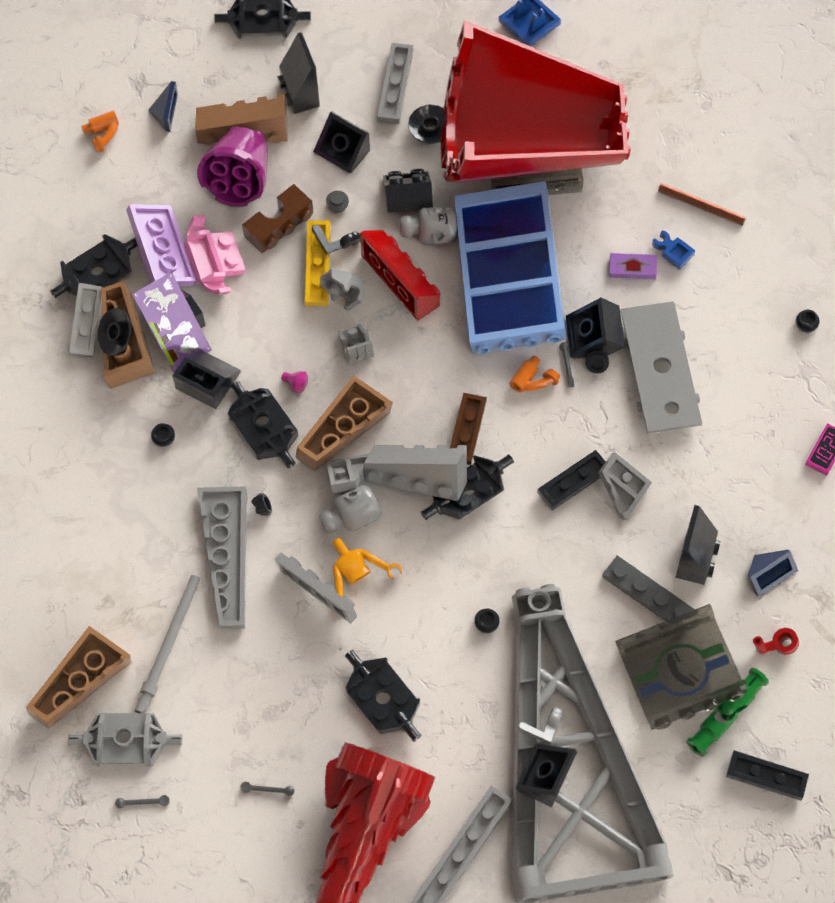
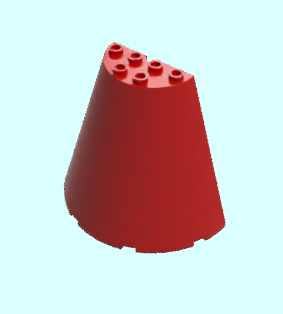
M464 21L457 41L458 55L453 57L443 109V114H446V120L441 127L440 159L441 168L447 169V172L443 173V177L447 182L460 183L619 165L624 160L629 159L631 147L628 146L630 131L626 125L628 112L625 110L627 95L624 94V84L474 23Z

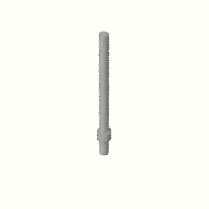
M191 575L147 681L143 682L140 689L142 694L134 710L137 713H145L151 697L155 696L158 688L156 684L200 581L198 576Z

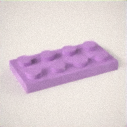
M129 204L126 211L150 283L172 271L179 286H194L197 279L171 205Z

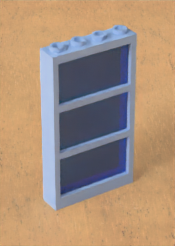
M546 181L454 196L469 341L473 353L486 354L492 350H511L519 346L532 347L538 343H557L567 339Z

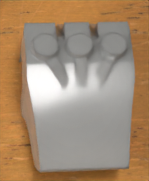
M331 268L320 276V286L330 294L332 301H335L338 296L345 298L344 309L347 311L361 303L365 296V281L353 273Z
M361 324L345 331L339 330L343 354L348 364L355 363L356 359L358 361L365 360L364 356L367 359L374 357L372 340L370 341L368 331Z

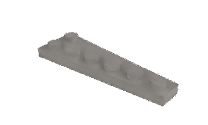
M246 486L197 488L220 629H245Z

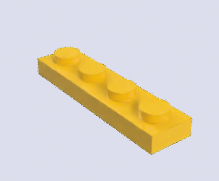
M307 221L305 306H329V293L320 286V276L330 270V253L326 255L312 231V226L318 224L330 243V221Z

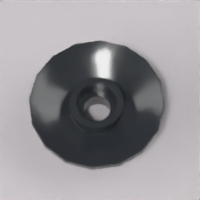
M429 104L414 110L408 122L411 135L422 143L434 144L441 142V127L446 120V114H443L444 108Z
M114 308L107 311L100 320L98 342L105 354L110 356L119 355L129 343L131 322L124 310Z

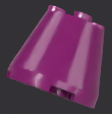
M234 126L204 154L197 169L198 181L201 187H206L210 193L216 196V201L228 206L244 207L248 206V203L258 198L260 199L266 186L268 146L264 140V134L257 130Z

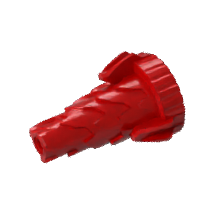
M344 742L339 756L329 761L326 766L325 807L330 809L337 807V810L330 825L333 832L326 847V862L320 875L323 881L316 903L360 902L363 891L369 885L377 866L383 865L391 841L396 842L398 835L404 837L431 804L429 794L436 777L382 754Z

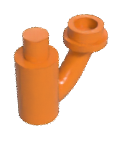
M114 110L88 119L89 123L81 126L84 134L89 132L97 134L107 130L102 138L97 135L95 136L96 138L92 139L96 152H104L103 147L117 132L119 122Z
M533 355L529 361L525 360L509 382V385L520 393L523 391H536L550 384L557 385L560 375L555 370L548 369L543 373L542 379L531 381L538 371L537 365L540 362V359Z

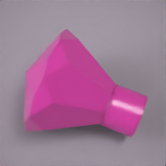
M306 371L292 374L284 372L281 380L287 382L292 390L299 394L307 386L308 374Z

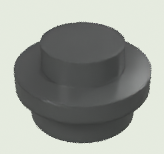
M333 191L327 195L326 205L332 212L341 213L348 207L349 199L346 193Z

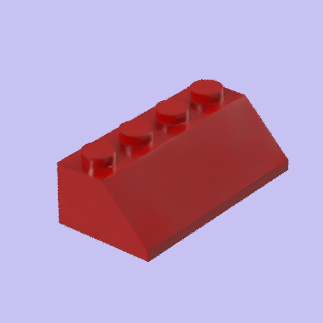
M368 230L360 233L362 258L417 321L440 306L441 293L436 285H431L426 280V275L422 269L416 268L412 264L410 256L398 248V244L392 236H388L383 230Z

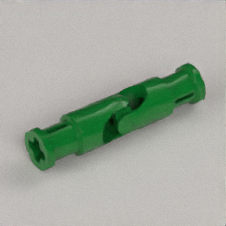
M752 667L748 671L749 675L743 682L737 683L730 691L728 700L721 702L700 725L701 729L694 737L686 740V744L694 753L703 757L706 754V749L712 742L718 741L735 722L739 712L751 704L759 689L769 683V680L760 670ZM719 711L721 718L728 722L721 723L714 716Z

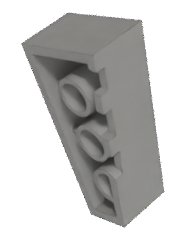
M374 445L364 462L365 482L458 501L467 483V445H458L457 448H448L447 445H438L437 448H425L424 445H415L414 448H405L403 445Z

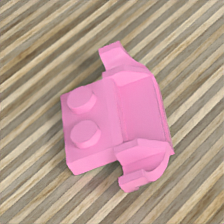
M193 215L186 234L185 248L197 279V284H201L205 290L212 294H229L231 290L230 287H225L224 278L226 276L243 275L246 270L233 233H210V230H205V216Z

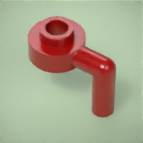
M781 628L775 632L772 641L764 643L762 637L756 636L753 639V644L759 654L777 650L780 654L790 655L798 649L799 638L794 630ZM785 640L791 641L789 646L782 645Z

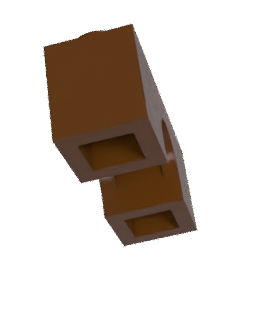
M295 184L277 197L278 209L282 212L279 217L268 218L259 211L242 224L244 237L261 253L275 247L281 238L285 235H290L296 226L301 222L309 220L314 213L312 200Z

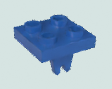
M518 0L515 5L499 16V22L521 43L530 47L561 25V19L540 0Z

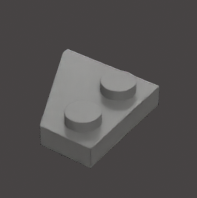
M611 453L598 473L620 518L627 520L652 482L617 453Z
M369 454L326 461L332 494L344 493L356 489L365 477L364 462Z

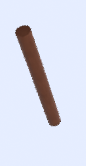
M661 183L658 191L742 226L746 220L745 216Z

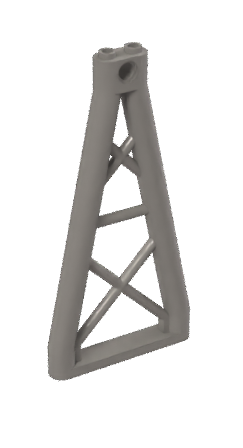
M546 584L541 586L540 589L530 590V588L518 589L516 594L512 596L517 622L511 857V873L517 903H534L659 882L674 877L665 839L566 617L561 589L555 587L554 584ZM538 601L542 602L545 606L539 609L535 608L532 604ZM542 625L545 627L561 664L554 675L541 668ZM565 676L568 680L570 687L562 682ZM541 680L547 684L542 691ZM557 690L578 704L589 732L553 737L550 745L562 747L594 741L605 768L579 805L561 792L558 793L555 801L573 814L537 864L538 801L518 792L515 788L536 743L549 744L519 731L518 726L520 722H523L540 730V710L553 692ZM609 779L612 781L639 846L588 811ZM581 819L636 856L639 869L546 884L544 874Z

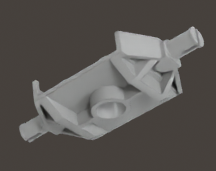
M98 713L83 735H68V745L86 746L96 767H99V764H149L150 767H153L164 746L182 745V734L167 735L166 732H163L154 713ZM123 731L131 733V738L126 743L117 741L118 735Z

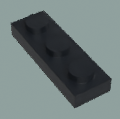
M595 450L538 488L537 493L553 511L601 477L598 472L606 461Z
M733 750L726 777L802 801L809 774Z

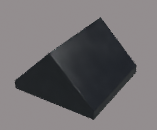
M330 111L313 152L346 172L352 173L370 151L369 132Z
M536 743L515 789L552 808L577 751L572 748Z

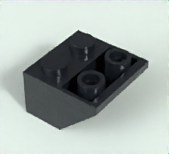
M412 169L410 170L411 173L401 174V171H390L388 175H383L388 213L433 208L432 183L428 171Z
M200 349L186 356L172 377L177 390L217 409L231 388V385L241 373V370Z

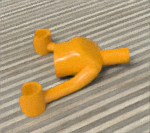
M341 538L332 542L340 555L333 565L335 589L341 597H343L342 575L346 578L349 585H352L371 572L364 559L387 571L390 579H394L390 573L392 568H397L400 574H402V567L397 563L388 564L364 549L348 550Z

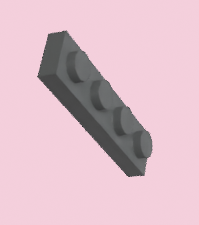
M618 555L602 575L605 580L683 634H685L699 614L693 607Z

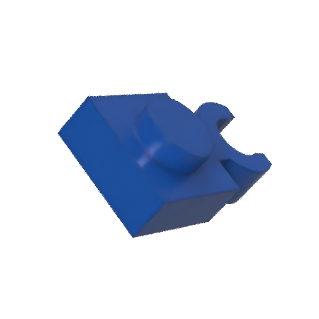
M664 230L660 232V238L664 241L660 242L656 238L652 241L655 249L664 250L662 257L679 270L695 255V249L678 237L672 241L670 235Z

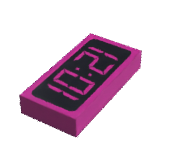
M828 423L805 463L806 466L826 476L835 462V427Z

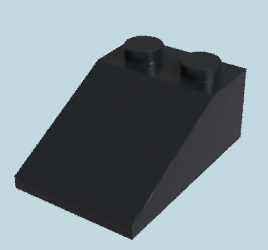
M300 32L297 33L279 65L280 75L277 76L280 89L284 88L286 91V104L288 107H292L294 114L320 107L316 66L304 36Z
M694 505L675 578L705 585L707 577L712 578L715 563H711L712 555L718 554L721 541L716 540L718 530L698 505Z

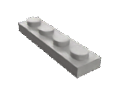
M391 43L377 114L378 122L400 124L414 51L413 45Z
M282 552L275 558L280 572L351 624L357 618L353 608L355 604L349 597L338 595L336 589L330 583H322L312 570L308 569L306 571L303 569L296 558L293 556L288 558Z

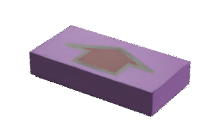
M610 253L609 277L656 279L657 255Z

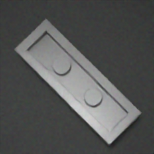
M78 283L68 354L93 357L102 286Z

